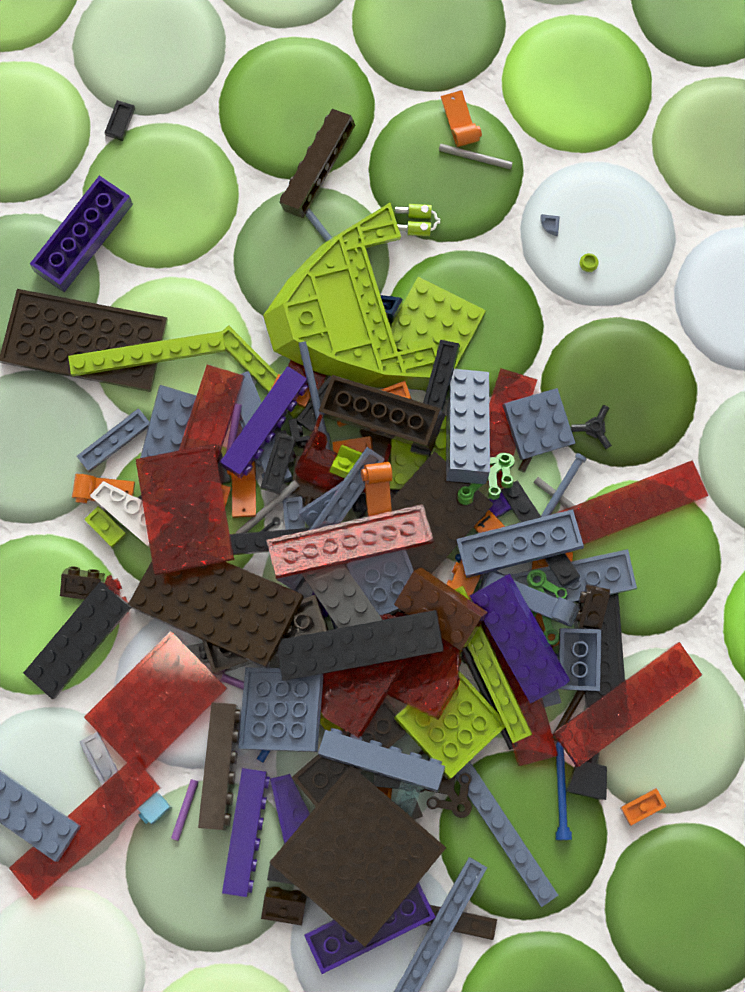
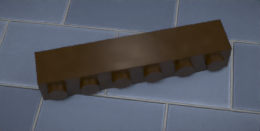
M331 109L329 115L325 117L324 124L317 131L312 145L308 147L303 161L298 165V170L294 177H291L286 191L280 197L279 203L285 212L301 218L305 217L356 126L351 115Z

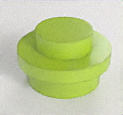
M587 253L580 258L579 264L585 272H593L597 269L599 261L594 254Z

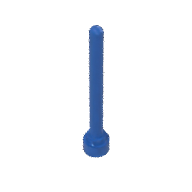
M558 741L556 743L559 827H557L555 836L556 840H572V831H570V827H567L564 743Z

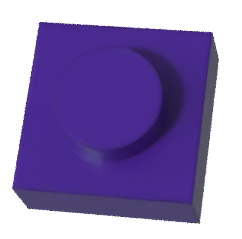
M501 491L498 499H489L493 503L489 510L497 518L512 510Z

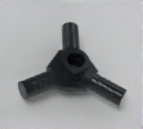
M602 405L597 417L591 418L585 424L571 425V431L586 432L587 435L595 439L598 438L605 450H607L612 444L604 434L606 431L605 421L603 420L610 408Z

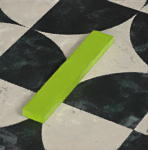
M228 325L222 331L226 351L246 371H249L250 375L269 393L278 374ZM296 405L292 412L288 411V414L293 419H296L305 408Z

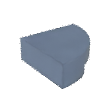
M541 214L540 221L545 231L551 235L558 236L560 216Z

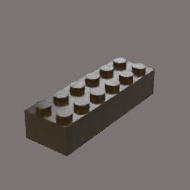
M334 375L331 377L319 408V412L325 418L428 451L433 450L445 418V413L441 408Z
M316 595L303 599L283 639L329 630ZM202 640L212 673L217 676L253 663Z
M384 697L342 735L350 737L351 734L362 737L364 742L370 743L371 740L382 743V747L389 749L407 732L394 719L399 712ZM317 755L291 778L316 807L350 765ZM354 767L360 773L364 771L363 769Z
M211 702L198 828L226 830L227 826L231 824V814H228L229 805H233L234 794L230 792L231 785L235 784L236 773L232 772L233 764H237L238 752L235 751V744H239L240 732L237 730V723L241 722V710H239L236 704Z

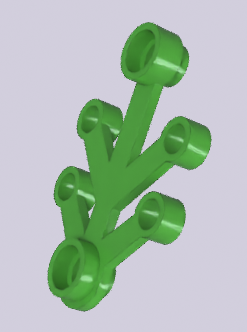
M500 453L496 457H490V465L493 466L490 468L487 479L489 481L488 496L493 500L500 497L501 490L497 486L496 477L500 470L503 475L501 479L502 487L511 488L513 486V477L510 475V469L514 466L515 459L509 453ZM472 483L469 487H462L458 491V501L463 505L471 504L474 499V493L484 484Z
M534 569L528 573V587L543 593V588L554 593L557 599L559 597L558 592L563 590L565 595L561 598H567V590L547 581V576L542 570ZM536 576H539L541 578L540 582L535 583L533 581V579ZM531 611L533 616L536 617L537 613ZM542 615L545 626L544 635L548 640V636L554 634L555 639L553 641L548 640L550 645H555L558 643L560 635L553 628L552 620Z

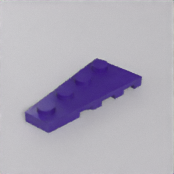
M290 774L270 779L284 843L288 841L310 814Z

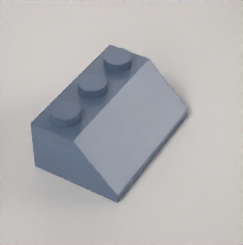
M560 628L558 660L570 681L559 689L600 691L601 630Z

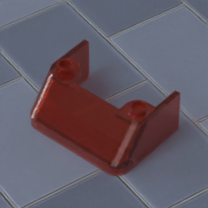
M319 414L297 462L295 473L298 477L331 490L343 482L345 478L330 472L338 453L325 448L328 439L324 433L318 431L323 417L322 414ZM388 444L382 455L384 458L383 462H388L392 445Z

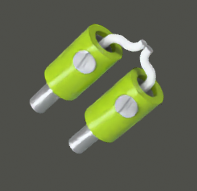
M409 204V207L395 208V213L408 214V218L431 219L432 213L435 220H437L433 228H431V222L408 221L407 225L397 224L399 231L407 232L408 236L430 237V232L436 229L437 224H440V218H437L436 212L431 211L432 205Z

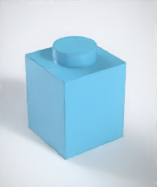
M155 792L137 809L141 812L139 817L146 824L148 822L154 824L171 806L159 792Z

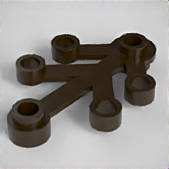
M421 750L418 754L422 755L426 753L423 750ZM467 772L459 776V783L461 784L459 796L454 790L456 774L450 780L446 779L443 775L438 792L425 788L421 790L418 786H415V790L419 793L429 791L447 794L451 801L439 800L436 796H432L426 802L429 809L443 808L452 810L453 814L459 818L467 817L472 811V804L467 799L472 777ZM463 775L469 778L467 783L462 781ZM431 799L436 801V806L430 805ZM459 804L464 805V811H459Z

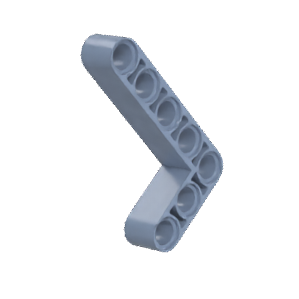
M492 571L489 572L481 589L504 576ZM514 581L531 611L564 625L573 626L580 609L575 603L561 597L557 599Z

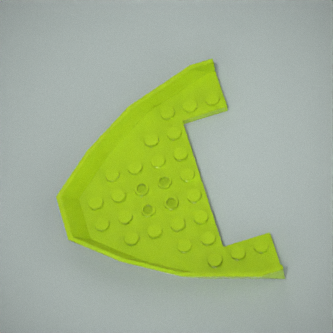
M388 203L322 244L286 281L264 313L263 318L273 351L303 365L299 343L306 341L312 369L315 372L328 376H338L370 387L386 388L405 381L408 389L427 390L437 354L436 345L432 343L400 352L397 351L366 251L368 247L401 239L391 203Z

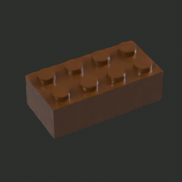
M423 568L413 571L394 603L396 607L408 615L437 610L442 638L459 650L469 645L488 613Z

